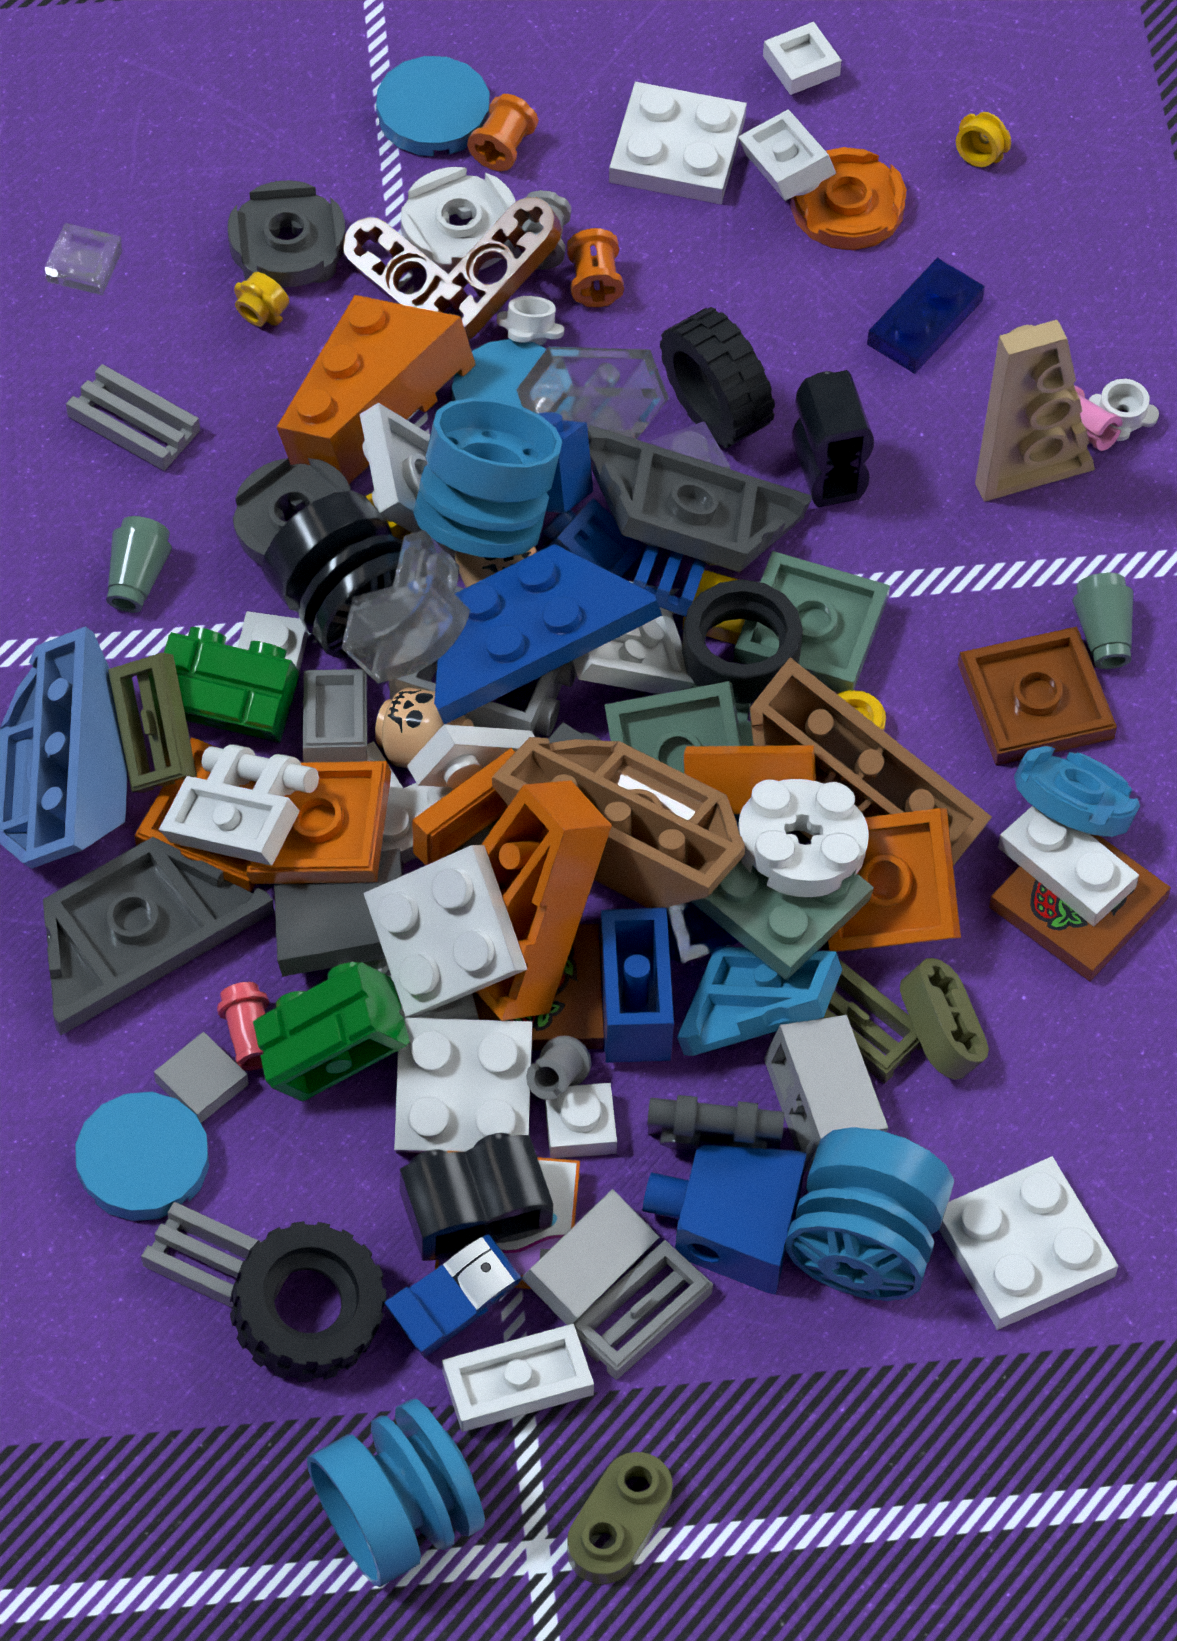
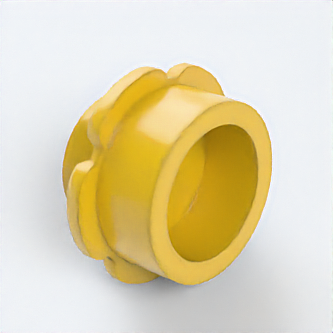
M980 112L977 116L975 114H968L960 122L959 132L956 136V148L960 156L969 164L976 167H986L993 162L998 163L1003 159V153H1007L1011 148V136L997 116L989 112Z
M254 272L246 281L236 283L234 292L238 300L235 302V307L245 320L258 327L263 326L265 322L274 326L282 322L283 319L280 314L289 305V297L276 281L263 273Z

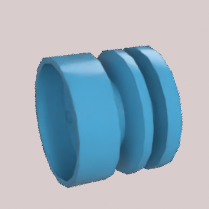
M466 398L451 401L438 409L433 421L425 457L428 464L424 466L419 484L420 489L413 511L418 526L434 541L455 551L478 557L507 558L528 552L539 541L549 500L547 491L552 487L560 455L562 440L557 429L541 415L520 405L497 399Z
M858 1127L832 1130L820 1140L808 1174L806 1189L809 1193L799 1200L796 1218L791 1223L786 1238L785 1250L793 1263L811 1278L835 1290L866 1299L882 1301L907 1299L920 1291L925 1275L926 1263L930 1260L934 1245V1239L931 1235L940 1230L952 1193L954 1178L947 1165L932 1152L904 1137L881 1130Z
M410 1399L396 1407L395 1419L397 1425L387 1416H379L371 1421V1433L377 1452L376 1455L373 1456L354 1435L347 1434L307 1456V1467L312 1484L327 1517L355 1564L374 1586L381 1587L420 1565L421 1553L414 1530L419 1529L437 1549L446 1550L454 1545L455 1535L452 1526L462 1536H470L484 1528L485 1516L481 1501L475 1489L472 1474L461 1451L430 1410L418 1399Z

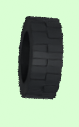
M713 307L704 308L668 328L661 334V358L670 385L673 386L676 397L685 408L687 415L714 444L718 446L723 445V448H728L771 424L770 421L774 420L775 416L773 413L775 401L772 398V388L765 375V369L761 361L758 360L750 342L746 340L738 326L728 319L727 315L723 312L719 313Z
M305 1221L294 1222L288 1228L280 1229L278 1227L268 1232L265 1240L262 1242L258 1240L249 1250L248 1256L245 1261L243 1260L232 1288L230 1302H233V1307L230 1312L232 1326H236L238 1332L236 1339L242 1349L246 1348L253 1356L251 1360L261 1368L264 1365L274 1371L273 1375L283 1379L286 1376L298 1378V1382H311L313 1378L323 1377L326 1380L335 1377L338 1371L343 1368L347 1370L357 1363L362 1352L366 1353L384 1316L382 1309L386 1301V1289L382 1288L381 1281L384 1276L380 1266H376L371 1258L372 1252L365 1244L361 1246L353 1239L354 1235L344 1229L338 1231L330 1228V1224L317 1222L316 1225L305 1224ZM301 1270L316 1271L328 1277L335 1284L341 1298V1310L337 1320L330 1327L316 1333H303L290 1328L281 1320L275 1308L274 1295L278 1284L289 1274Z

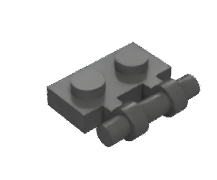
M677 1095V1100L650 1098L647 1120L648 1135L661 1136L660 1145L684 1150H696L700 1147V1140L727 1143V1146L780 1149L785 1113L782 1111L758 1109V1103L738 1101V1107L698 1103V1097Z

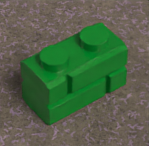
M190 627L188 636L173 632L168 635L164 653L173 654L186 721L280 743L299 678V671L293 661L285 659L287 653L285 649L260 641H251L248 650L225 645L227 639L225 635L200 627Z
M362 962L343 963L328 972V980L308 991H294L281 996L276 1001L275 1009L254 1020L253 1024L258 1047L263 1051L260 1057L265 1080L271 1088L303 1102L410 1044L404 1017L399 1013V1010L402 1009L400 999L390 976Z

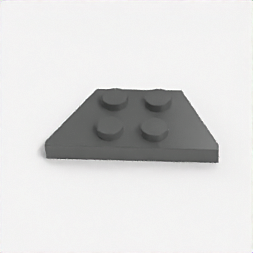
M589 425L588 438L591 469L622 535L639 540L646 545L662 547L699 559L709 565H718L740 572L804 518L811 502L812 496Z
M155 837L146 840L43 899L48 944L47 952L52 988L53 1017L56 1030L60 1035L67 1033L273 914V899L267 892L259 888L254 893H251L225 880L222 870L202 860H190L184 857L179 849Z

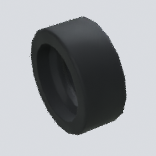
M741 579L721 582L700 593L688 608L683 627L682 655L687 674L698 687L729 681L732 683L735 703L755 702L789 658H792L799 664L803 628L798 610L785 594L766 583ZM745 619L759 622L771 629L779 639V647L776 654L762 662L745 665L727 662L714 655L706 646V634L711 628L724 621Z

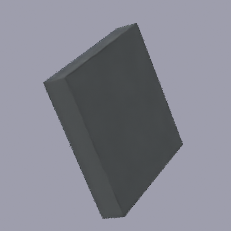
M400 848L381 851L377 882L274 884L277 961L282 977L334 968L348 962L359 963L385 958L363 893L405 875Z

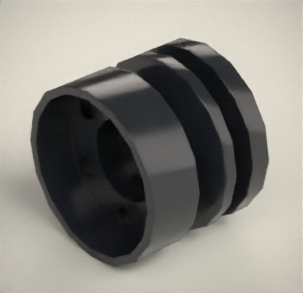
M355 491L334 492L313 501L295 514L273 538L265 552L262 567L267 582L290 610L299 613L298 615L303 626L309 633L314 634L317 643L324 652L339 659L361 655L378 647L399 632L417 612L426 597L430 581L424 565L416 556L410 554L408 546L403 540L393 536L389 524L364 495Z

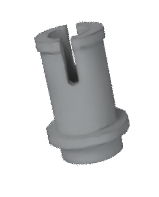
M557 1036L549 1040L541 1050L540 1058L536 1060L535 1064L532 1063L527 1070L526 1080L531 1092L541 1099L554 1100L559 1097L560 1092L563 1094L568 1086L582 1083L588 1076L591 1068V1057L586 1046L578 1039L570 1036Z

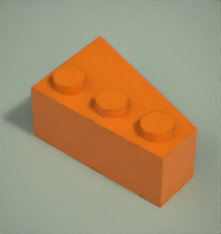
M354 295L276 427L290 465L300 463L310 465L308 458L322 460L340 471L348 484H350L369 466V462L363 452V442L365 439L360 419L362 412L380 403L406 420L417 409L425 413L438 401L435 393L456 373L464 377L476 365L461 316Z
M571 780L524 784L481 844L485 845L528 969L476 991L501 1021L550 1013L612 827L611 823Z

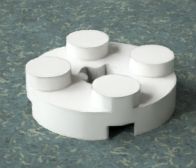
M448 167L439 169L418 179L408 191V200L401 210V233L405 239L449 274L516 201L510 189L500 179L488 173H485L484 180L477 176H468L467 168ZM457 214L461 219L472 218L467 225L455 226L449 224V216ZM507 240L504 245L512 252L513 245ZM493 258L486 261L480 270L495 264L502 258Z
M788 779L781 781L763 780L757 783L752 789L751 798L741 810L738 822L739 834L742 836L745 845V855L741 859L742 864L750 873L753 865L758 872L768 877L767 886L786 895L817 897L828 895L840 889L842 880L851 876L853 872L855 877L862 868L868 846V826L862 812L854 804V793L847 786L837 782L823 784L812 780ZM804 831L813 836L811 843L804 845L798 843L796 835L787 833Z

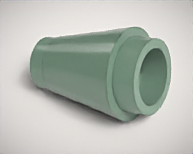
M129 516L122 520L120 528L113 531L108 594L106 602L110 606L130 613L142 610L144 601L147 599L172 551V546L168 542L170 532L163 524L145 517Z
M1098 573L1081 579L1076 585L1077 594L1073 597L1072 603L1091 654L1094 657L1095 666L1100 669H1115L1129 664L1132 660L1130 650L1132 647L1134 591L1126 586L1125 577L1118 573Z

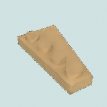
M1058 320L1036 326L1023 325L1007 334L999 336L975 485L984 502L1095 470L1093 459L1087 448L1089 444L1087 430L1081 420L1080 413L1083 411L1080 398L1074 386L1076 378L1068 339Z

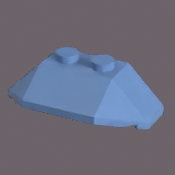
M86 626L35 646L28 662L33 667L18 686L0 726V844L31 869L82 851L125 823L128 770L108 671L110 668L94 632Z

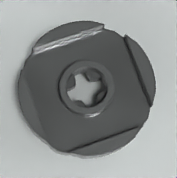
M290 180L266 183L249 192L250 200L244 203L238 211L237 204L231 211L228 219L229 249L234 262L243 270L245 280L252 273L260 272L272 278L281 287H296L312 282H326L335 275L337 262L344 253V215L339 204L331 197L330 204L325 198L316 195V187L305 182ZM285 227L292 228L293 234L299 235L291 240L276 238L280 236V229Z
M286 458L263 465L245 479L235 497L237 508L233 516V523L242 549L253 561L263 566L265 552L275 535L287 523L283 514L284 510L291 507L294 511L298 512L313 501L334 492L351 491L347 480L335 467L322 460L308 458L310 465L301 463L290 465L289 459Z

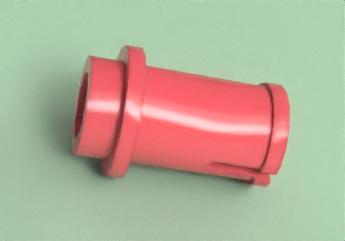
M254 982L233 984L220 993L221 1002L217 1006V1012L220 1018L227 1020L236 1054V1063L243 1070L247 1071L261 1069L263 1066L260 1055L263 1054V1051L258 1047L253 1021L265 1014V1009L269 1005V999L267 994L260 991L258 984Z

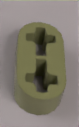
M926 958L901 980V996L929 1062L944 1076L954 1080L963 1079L988 1057L989 1048L987 1040L965 987L957 973L941 960Z

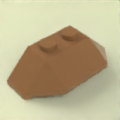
M792 658L787 660L750 707L753 746L814 745L816 781L823 784L837 782L847 786L854 793V804L862 812L864 818L936 808L947 809L953 866L992 818L991 815ZM798 831L811 841L813 835L804 831Z
M529 737L492 776V786L508 806L524 784L571 780L612 825L594 880L647 908H667L708 897L745 855V845L742 836L739 834L736 819L726 794L620 741L573 739L549 743L548 738Z

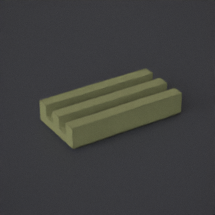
M162 652L108 669L132 792L145 793L154 790L153 787L156 786L166 787L175 784L176 780H185L186 776L197 777L173 654ZM134 676H137L143 705L141 717L144 732L149 736L155 767L153 772H150L132 680Z
M839 959L842 972L837 985L903 1037V1039L898 1043L869 1019V1015L853 1002L849 1003L835 991L828 1005L829 1009L826 1010L823 1018L847 1015L851 1027L856 1030L852 1029L866 1069L885 1084L893 1076L894 1070L898 1066L903 1067L910 1060L911 1053L915 1049L920 1050L922 1048L910 1016Z

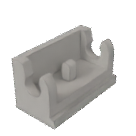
M847 1015L779 1026L767 1050L764 1061L782 1112L785 1113L784 1117L796 1151L807 1153L804 1172L810 1171L821 1138L832 1130L858 1127L887 1132L888 1125Z

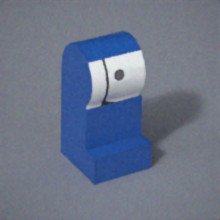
M485 1235L466 1246L446 1263L410 1288L405 1287L384 1303L396 1322L425 1359L488 1312L487 1308L510 1292L522 1280V1277L490 1235Z

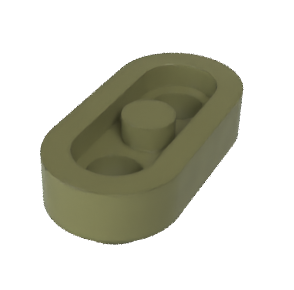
M631 1452L616 1458L609 1465L577 1515L568 1532L567 1557L572 1569L584 1580L595 1584L613 1583L626 1576L634 1566L671 1504L672 1477L668 1468L660 1459L644 1452ZM642 1477L649 1482L650 1487L643 1492H634L625 1483L630 1478ZM607 1533L614 1538L615 1543L609 1548L600 1549L592 1545L590 1539L595 1534Z

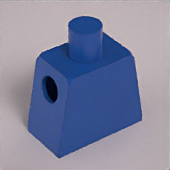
M716 1145L700 1146L696 1150L689 1180L654 1172L650 1173L642 1211L679 1219L675 1249L690 1263L763 1292L776 1295L786 1255V1238L791 1223L794 1221L803 1183L807 1153Z

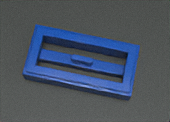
M647 545L633 584L653 593L660 608L686 617L687 610L693 603L706 563L694 558L681 597L677 598L669 593L683 554L671 551L658 589L646 586L660 547Z

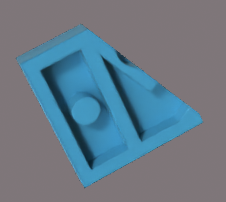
M715 946L677 1036L683 1054L688 1056L698 1055L776 1032L779 1026L783 1024L823 1018L842 972L837 953L835 951H817L788 980H785L746 947Z

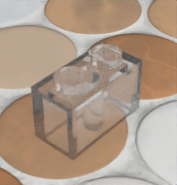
M548 347L516 389L522 407L537 414L544 412L558 413L563 416V420L587 422V428H589V425H593L634 439H638L669 399L650 349Z

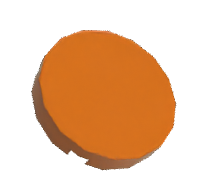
M841 147L826 150L836 174L823 180L810 193L791 198L790 208L796 224L811 239L836 249L858 250L873 247L891 237L903 221L907 189L900 172L892 164H890L889 169L885 164L878 161L879 155L865 149Z

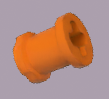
M504 93L492 100L489 106L490 116L482 128H477L471 133L467 142L469 152L476 161L491 170L500 172L507 171L514 165L517 159V147L524 137L535 131L539 121L537 113L525 100L515 95Z
M590 228L574 234L567 242V256L575 268V278L571 283V294L576 302L582 303L586 307L611 305L624 292V282L621 275L616 273L615 258L618 256L620 249L619 241L611 231L601 228ZM591 246L596 247L597 255L591 256ZM599 280V290L594 289L593 281Z

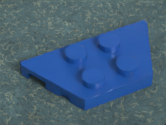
M556 544L443 599L434 701L443 723L447 724L662 616L658 601L653 593Z

